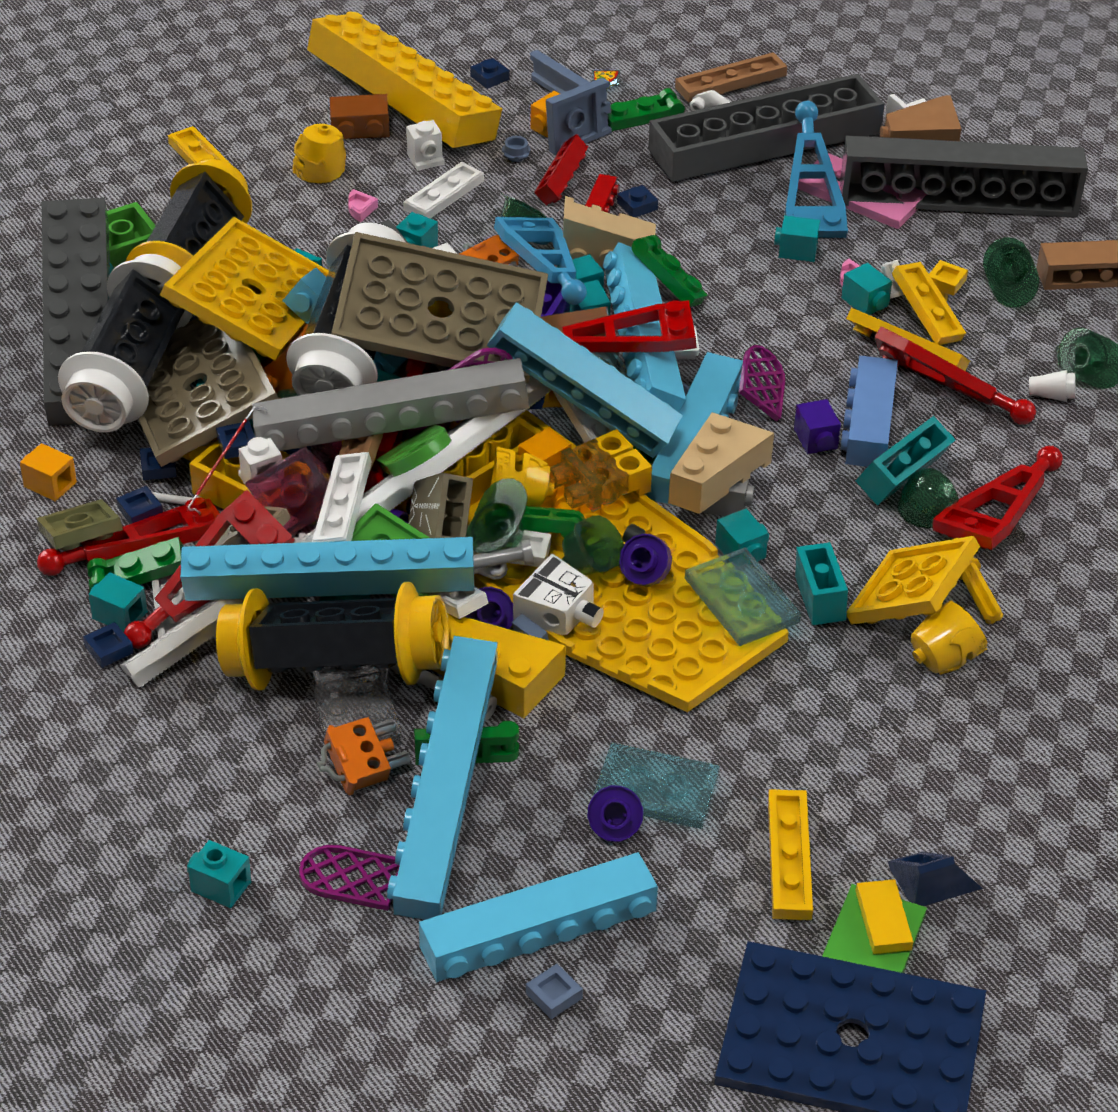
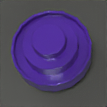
M640 534L633 536L625 543L620 553L619 562L621 571L628 580L640 586H652L660 583L668 575L671 569L672 555L670 548L662 539L652 534Z
M478 588L486 593L489 604L464 617L509 629L514 620L513 603L510 597L498 588Z
M609 785L601 788L592 796L588 805L587 818L591 829L599 837L607 841L620 842L630 838L638 831L643 821V807L640 798L631 789L622 785Z

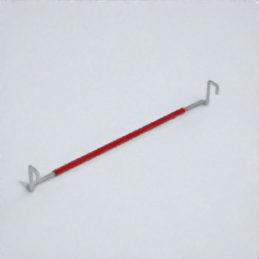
M254 406L246 419H244V421L242 422V424L240 425V427L238 428V430L236 431V433L224 449L223 453L221 454V456L219 457V459L217 460V462L215 463V465L213 466V468L211 469V471L199 487L198 491L196 492V495L188 505V510H195L196 512H198L199 515L201 514L199 510H197L196 508L191 509L190 506L192 505L196 497L200 494V492L212 476L213 472L215 471V469L217 468V466L219 465V463L221 462V460L223 459V457L225 456V454L237 438L238 434L248 421V418L252 414L253 410H259L262 408L265 411V413H267V409H265L262 406L259 408Z

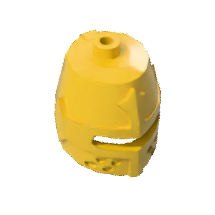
M313 124L306 127L294 146L295 157L293 158L292 172L301 180L310 183H327L336 180L345 171L346 150L342 132L328 124Z
M497 446L489 503L541 507L545 497H552L554 491V483H550V466H548V463L532 454L523 453L522 455H515V450Z
M952 600L944 603L936 613L928 615L911 634V644L914 649L912 655L919 664L923 663L935 674L939 673L942 675L956 671L966 664V658L973 660L987 650V639L979 625L967 611Z

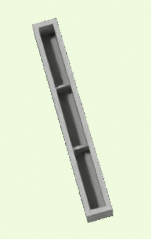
M521 358L252 403V408L254 406L258 408L262 406L268 410L267 413L262 408L253 410V428L256 437L271 438L278 450L283 451L529 409V402Z

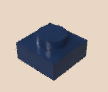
M494 58L471 66L470 76L488 89L508 81L510 70Z
M644 185L617 193V203L632 217H638L658 210V199Z
M249 421L246 422L225 454L224 459L239 457L238 448L247 446L248 442L255 438ZM242 422L216 428L217 440L222 453Z
M151 447L140 448L143 481L177 477L175 462L161 467Z
M147 486L116 498L117 508L129 524L163 512L162 504Z
M115 622L83 636L85 648L102 668L134 653L132 642Z

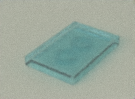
M746 547L685 570V580L739 646L798 624L801 621L799 610Z
M611 742L594 794L601 788L609 785H622L631 789L640 798L644 817L703 829L719 777L720 765Z

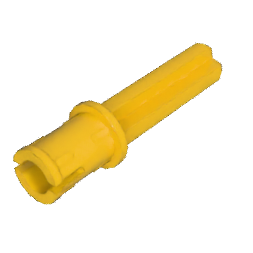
M973 557L971 564L964 570L959 579L965 583L987 624H994L1003 618V613L980 572L981 563Z

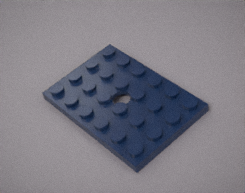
M747 941L714 1085L838 1112H967L987 990ZM855 1023L866 1030L868 1039L860 1042L857 1047H851L842 1043V1039L836 1031L843 1024Z

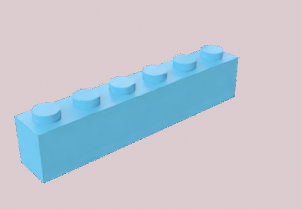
M517 302L505 315L487 344L489 348L495 347L505 350L513 359L521 358L523 371L612 431L618 429L631 444L652 458L668 444L683 416L668 403L655 397L645 390L643 386L633 382L615 367L605 363L587 348L580 346L564 335L559 329L551 326L536 316L530 309L523 307Z
M709 352L706 353L687 392L686 401L678 411L683 416L668 444L657 454L652 465L651 492H648L647 496L653 501L669 504L670 473L710 414L713 412L728 418L729 413L734 414L738 403L743 360Z
M639 852L420 921L419 947L436 982L448 978H457L467 972L485 966H494L504 960L522 954L534 953L540 948L559 942L571 941L580 935L596 930L608 929L620 922L633 918H642L656 911L658 886Z

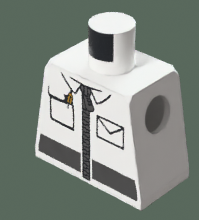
M553 554L513 594L514 619L523 614L544 630L562 636L568 635L579 622L595 628L600 623L604 613L603 608L594 604L593 582Z

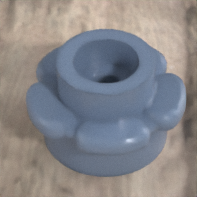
M521 136L508 137L505 140V145L502 147L504 156L512 162L524 160L531 151L527 139Z

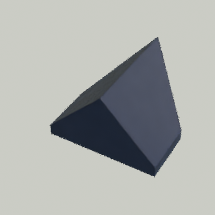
M922 851L888 861L889 868L908 901L914 904L927 906L983 889L955 864L954 856Z

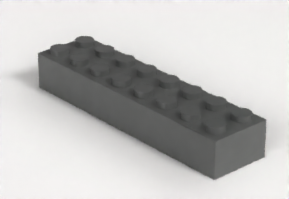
M853 74L650 120L648 150L672 182L684 180L698 175L710 174L715 171L736 168L741 165L762 162L767 159L794 153L797 134L803 133L802 123L795 116V109L802 101H811L816 104L818 117L814 121V133L822 134L825 146L842 143L845 141L846 135L869 136L880 133L885 104L859 74ZM804 147L803 151L813 150L814 147Z
M846 135L840 187L844 203L849 206V201L905 204L898 200L896 196L882 190L885 185H889L898 193L899 199H902V194L909 193L914 188L924 191L927 195L917 204L916 209L1078 218L1088 166L1085 149L1079 147Z
M105 197L41 201L44 407L48 426L77 424L68 416L62 405V392L58 383L59 369L68 357L83 350L109 300L107 293V280L110 275L109 221Z

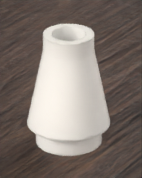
M1067 370L1029 377V396H1039L1067 402V399H1075V373H1067Z

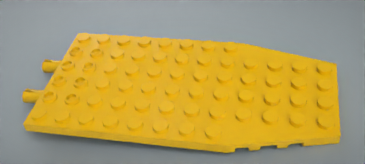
M527 410L442 472L473 478L467 525L479 521L494 540L495 551L512 548L517 529H514L512 532H498L494 530V527L484 526L485 512L490 505L489 494L496 448L498 446L515 450V455H518L519 444L544 429L551 428ZM464 420L460 421L459 423L453 421L450 423L448 428L452 430L454 427L459 425ZM559 434L571 443L572 470H568L550 481V483H554L552 497L546 496L541 507L580 511L585 516L586 522L580 536L573 541L564 539L561 533L549 532L548 534H551V546L548 557L553 554L588 577L594 584V604L603 608L604 613L600 623L595 628L579 622L568 635L562 636L547 631L549 641L566 645L567 656L687 713L788 642V630L764 603H759L753 597V590L746 582L741 583L734 574L735 569L727 560L723 562L718 556V549L711 541L645 494L639 496L635 491L628 493L613 477V473H609L599 461ZM412 495L394 507V509L407 512L406 505L412 498ZM597 505H598V507H600L599 509H596V510H594V511H591V510H593V509H595V508L589 509L590 507L597 506ZM630 524H635L644 529L645 534H652L662 539L670 548L672 555L671 569L666 578L658 584L652 586L637 585L628 580L618 567L620 553L625 545L623 534ZM506 563L508 568L506 575L501 579L495 580L478 573L474 574V586L477 588L494 587L501 589L510 597L513 603L515 591L538 567Z

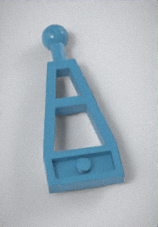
M802 101L795 109V116L802 123L803 133L797 134L785 216L820 220L818 238H846L848 233L846 206L822 134L814 133V121L818 117V108L811 101ZM804 147H814L819 164H801ZM824 178L833 206H795L799 179Z
M495 218L494 229L503 242L536 271L548 273L547 280L550 283H560L562 286V297L567 303L576 305L585 299L587 294L586 286L582 281L575 279L576 270L566 240L563 237V231L553 218ZM528 242L540 245H547L549 242H552L555 250H538L533 248Z

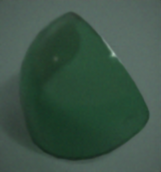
M924 468L912 475L905 483L897 508L899 514L906 522L921 528H933V518L945 508L957 503L959 498L953 484L944 474L936 469Z

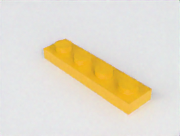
M852 307L846 319L855 325L853 330L862 335L870 337L872 333L877 334L882 326L966 371L970 360L962 354Z
M769 789L768 820L772 919L812 920L813 899L807 790Z

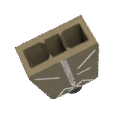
M439 473L415 481L412 498L406 505V511L409 515L408 524L430 538L466 537L473 478Z

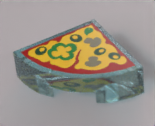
M592 70V81L603 77L609 81L608 88L616 87L620 82V70Z

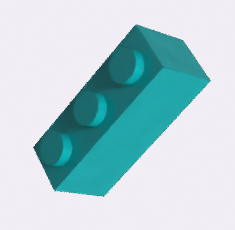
M932 416L873 460L855 481L878 506L937 461L956 439L935 416Z

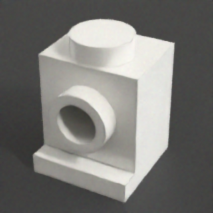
M422 121L406 126L407 155L417 171L445 165L442 155V132L435 121Z
M255 437L248 442L247 446L238 448L240 460L238 475L252 495L284 485L282 454L271 438ZM267 471L268 474H269V475H266V476L257 478V474H258V473Z

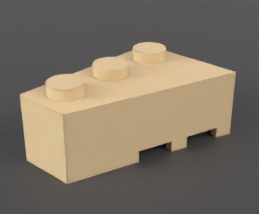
M565 196L563 237L566 240L572 259L590 254L599 266L604 269L603 262L605 256L609 251L614 250L618 242L632 247L635 239L655 235L656 224L622 213H619L618 216L601 211L600 206L593 204L591 207L575 203L574 198Z
M712 412L670 473L668 503L698 514L705 511L729 493V488L739 481L744 483L750 478V473L758 467L762 466L765 468L771 464L774 432Z

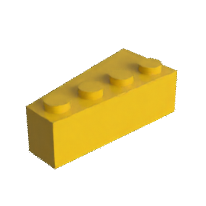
M447 613L449 650H451L454 636L498 642V663L491 695L497 698V705L524 719L565 676L566 645L467 617L458 619ZM441 669L432 670L443 677L445 675V671H441Z

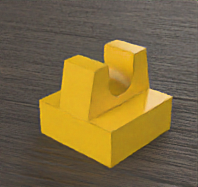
M940 260L929 275L947 302L948 294L954 296L967 280L968 270Z

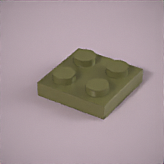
M102 499L36 518L39 531L56 550L75 549L80 546V542L90 539L97 541L105 540L112 537L114 532L123 530L120 517Z

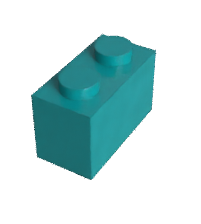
M831 542L796 547L795 578L811 624L818 625L845 621L847 617L848 588Z

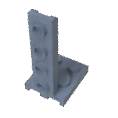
M539 50L532 51L530 53V59L533 61L534 72L531 73L532 80L550 92L556 91L560 93L546 99L549 151L557 155L563 143L575 134L586 144L612 133V128L608 126V113H611L610 102L607 101L606 93L609 81L602 77L589 82Z

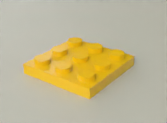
M969 536L890 550L847 610V618L852 625L866 622L873 624L880 620L893 618L900 620L907 616L936 613L942 607V603L949 592L957 585L958 579L971 564L972 558L980 548L976 538Z

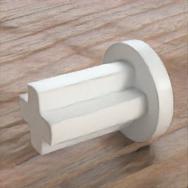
M898 260L887 262L881 266L883 275L892 281L890 299L904 295L892 276L895 267L899 266Z

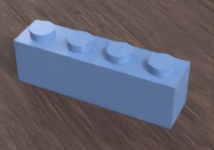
M859 355L858 368H851L849 387H855V389L848 388L846 407L852 408V410H845L843 426L844 429L850 430H843L840 450L847 451L845 464L868 467L873 460L887 451L898 360Z

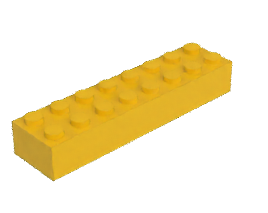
M347 12L345 15L338 16L325 15L323 18L312 20L307 47L309 52L370 93L387 94L388 105L415 123L434 120L442 132V141L452 148L496 139L502 113L501 107L493 103L491 98L473 90L471 85L462 83L454 78L451 72L444 71L436 66L434 61L425 59L417 54L415 49L399 42L397 37L388 35L380 30V26L368 22L357 12Z

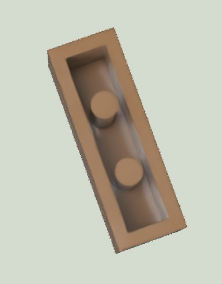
M1118 240L1041 243L1036 268L1044 290L1118 287Z

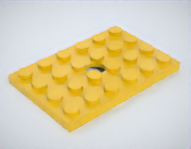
M233 217L164 284L160 296L167 299L173 306L194 314L201 322L213 325L224 331L231 339L241 341L254 348L261 356L276 361L306 324L282 300L298 281L314 268H317L326 277L329 270ZM250 285H253L260 289L261 293L256 294L252 289L249 288Z

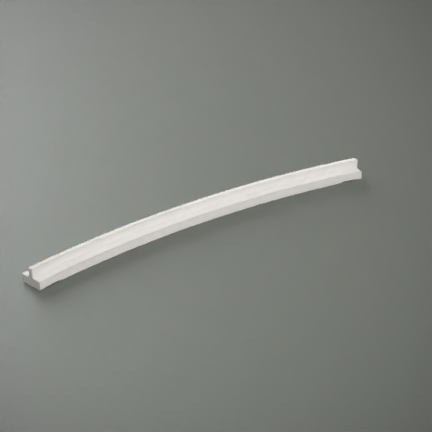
M531 375L529 383L526 384L529 408L551 392L550 388ZM527 409L465 419L448 432L452 441L441 452L404 474L395 477L387 476L363 494L356 523L375 503L391 511V509H394V507L412 495L415 481L444 472ZM315 529L295 543L312 542ZM244 599L212 600L150 643L149 647L120 664L126 675L130 676L136 687L144 686V683H148L156 675L163 673V670H167L175 662L181 660L182 657L189 655V652H193V649H197L201 644L207 642L208 639L215 637L217 619L221 608L225 604H243Z

